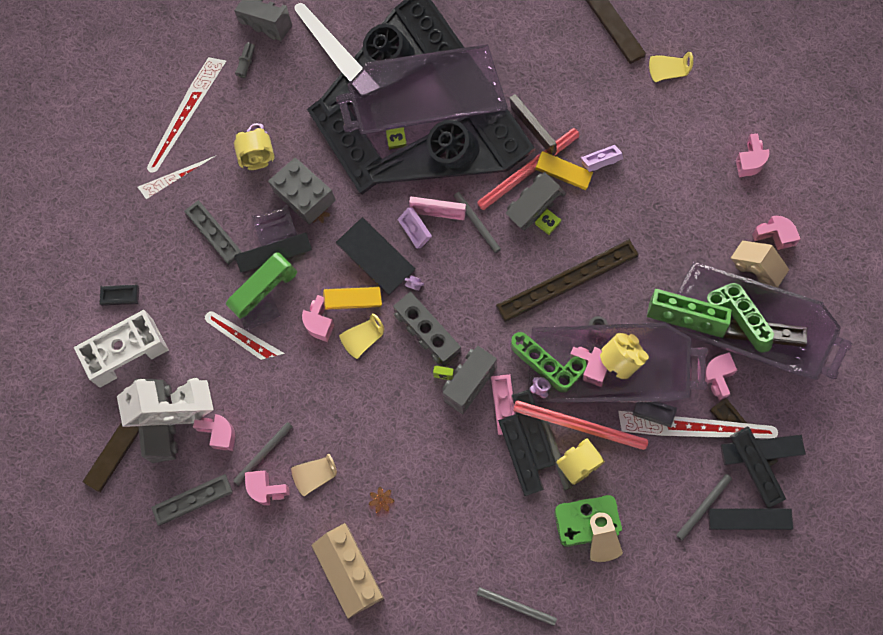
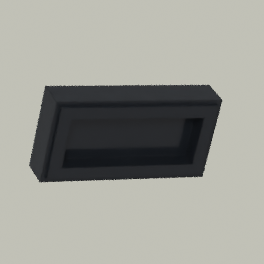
M138 284L100 286L99 304L101 306L138 304Z
M639 396L633 416L671 428L677 407Z

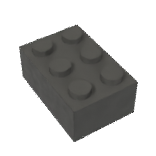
M297 158L292 159L268 181L273 192L309 225L336 201L332 190Z
M478 345L474 350L471 349L465 357L467 359L463 366L460 364L456 368L454 378L451 381L448 380L442 388L444 402L462 415L497 369V358Z

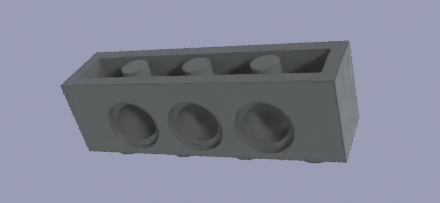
M411 292L393 306L395 318L400 323L403 321L407 325V331L412 336L416 335L420 339L418 342L424 350H430L432 353L431 357L437 364L441 363L445 366L461 353V346ZM411 314L418 315V318L415 320H411L408 317ZM429 327L431 329V331L426 334L421 332L422 328ZM436 341H442L444 343L443 346L439 348L435 347L433 344Z

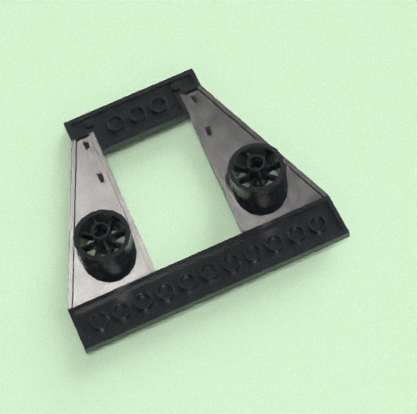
M432 0L402 1L391 11L382 24L371 28L366 34L363 47L355 55L354 59L380 87L361 94L348 78L341 73L324 95L307 109L357 190L362 195L376 184L507 172L536 151V148ZM379 56H382L381 61H376ZM432 63L466 115L456 120H443L437 123L428 135L382 159L350 110L349 105ZM465 137V144H462L460 140ZM460 147H463V150L460 153H458ZM446 151V158H440V155ZM456 153L457 156L450 159L451 154Z

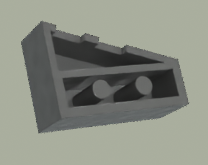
M241 0L234 10L237 20L241 24H247L255 31L267 34L273 40L282 41L292 27L289 12L285 5H282L280 8L271 1L266 4L263 3V0Z
M545 172L537 175L533 180L534 183L521 192V197L507 207L508 211L506 214L524 231L541 216V213L547 207L551 208L554 205L553 201L559 195L562 197L566 195L564 190Z

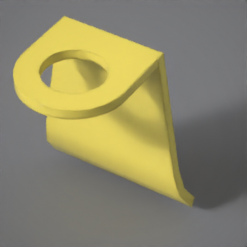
M687 52L683 58L652 56L649 61L650 74L655 82L687 76L693 67V55L691 52ZM688 57L690 58V65H689V67H688V65H687Z
M372 314L370 320L348 329L340 334L339 337L348 353L358 359L383 335L384 326L375 314Z

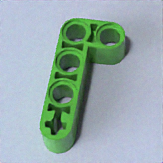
M275 253L227 300L226 306L238 318L245 317L282 280L285 283L291 281L296 276L297 270L280 253Z
M735 283L728 284L708 294L707 303L732 309V316L757 351L768 352L772 348L773 330L740 285Z
M518 332L512 336L511 350L541 377L547 379L559 392L569 391L583 376L587 366L583 358L573 357L563 367L525 333ZM523 341V345H516V342ZM533 352L537 353L539 355V358L532 359L530 358L529 354ZM578 364L581 366L582 370L575 371L573 370L572 365ZM550 365L554 368V371L547 372L544 367ZM566 378L569 381V384L562 385L560 384L559 379Z

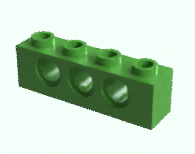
M655 288L649 302L647 317L723 338L730 325L732 309Z

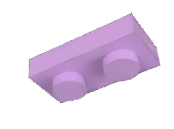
M615 145L581 157L582 164L589 172L596 171L601 167L614 164L623 159L622 152Z
M413 207L407 208L397 219L416 248H422L432 237Z

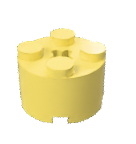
M258 128L254 131L236 134L234 147L240 167L246 166L248 170H256L268 166V162L271 159L272 161L274 160L271 140L264 129Z
M624 333L615 335L601 349L602 353L600 354L604 366L610 372L614 370L618 373L616 376L621 379H628L649 358L648 354L640 346L639 339L633 334L627 335Z
M588 438L583 440L576 449L574 447L570 448L564 453L565 456L556 461L572 485L589 476L593 470L598 469L605 462Z

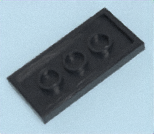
M363 217L336 241V245L388 296L405 281V278H408L416 270Z

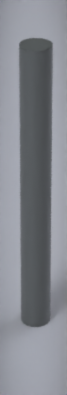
M460 192L454 194V198L458 203L466 204L465 213L494 253H498L501 248Z
M541 420L564 490L571 489L570 481L556 463L561 458L550 424L548 421Z
M287 422L233 481L239 486L245 480V473L252 472L293 426Z
M728 474L724 475L677 533L676 537L681 541L684 540L730 483L732 478Z
M479 587L477 595L555 626L556 617Z

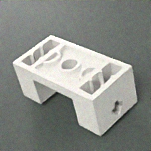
M145 310L74 347L89 380L98 387H102L117 379L114 370L135 358L146 354L151 359H154L169 350L154 320ZM122 341V348L114 350V344Z
M198 378L190 379L185 385L178 387L171 394L172 404L166 401L159 403L155 381H146L145 379L135 380L131 386L125 388L117 396L123 427L194 423V420H199L213 411L208 382Z

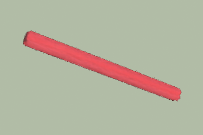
M575 128L556 141V154L579 138V132ZM540 154L477 202L480 209L485 210L536 171L535 167Z
M516 401L514 404V412L645 450L648 446V440L642 437L521 401Z

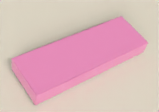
M410 197L409 205L413 207L417 214L465 220L466 204Z
M510 374L491 376L498 435L503 434L498 420L515 414L513 411L514 403L511 397L513 391Z

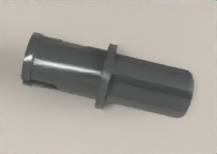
M251 43L245 44L242 56L238 59L239 64L235 72L236 76L246 78L248 68L252 64L251 59L255 45Z

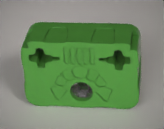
M606 495L559 504L555 509L554 515L560 543L565 547L591 543L593 531L590 520L597 513H606L611 517L618 536L622 531L615 498ZM583 506H586L587 509H590L588 516H585L584 513H581ZM598 518L595 524L598 527H604L607 525V520ZM568 530H570L571 533L576 534L573 536L572 540H570L569 537H565V534L568 532Z

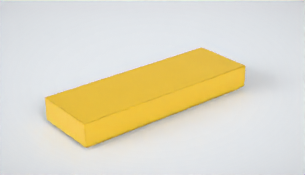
M543 151L535 167V170L545 172L547 175L583 190L588 188L593 172H589L587 169Z
M380 287L323 290L325 310L382 306Z

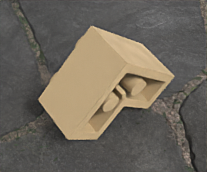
M742 241L731 257L739 271L753 272L759 279V283L766 287H778L789 271V268L773 245Z

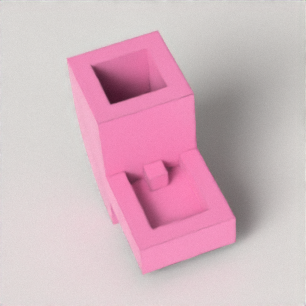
M750 134L747 140L748 152H741L736 158L739 177L752 176L759 173L768 160L769 149L763 150L762 140H759L758 134Z
M772 216L768 223L758 225L752 234L754 241L773 237L777 250L796 246L800 240L796 226L792 221L783 216Z
M317 295L316 300H313L311 303V312L303 310L302 320L311 336L328 342L334 323L332 319L322 316L325 310L324 298Z
M573 347L570 360L573 357H580L587 364L583 380L602 387L607 374V368L600 358L602 351L594 347L591 354L589 350L583 347Z
M730 352L712 359L703 373L704 385L712 383V393L718 397L719 401L730 395L724 378L733 376L737 371Z
M215 414L214 422L210 418L194 420V429L200 432L212 433L209 445L213 449L233 451L235 431L233 426L224 417Z
M265 470L245 473L246 490L250 497L258 503L270 505V497H272V500L284 499V496L289 495V487L286 484L269 486V475Z

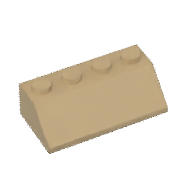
M345 523L327 532L312 544L348 619L385 599L349 527Z

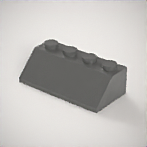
M145 379L146 381H155L159 403L166 401L170 404L171 386L164 380ZM175 424L139 426L141 456L151 463L176 459L175 453H178V445L176 441L174 442L173 434H176Z

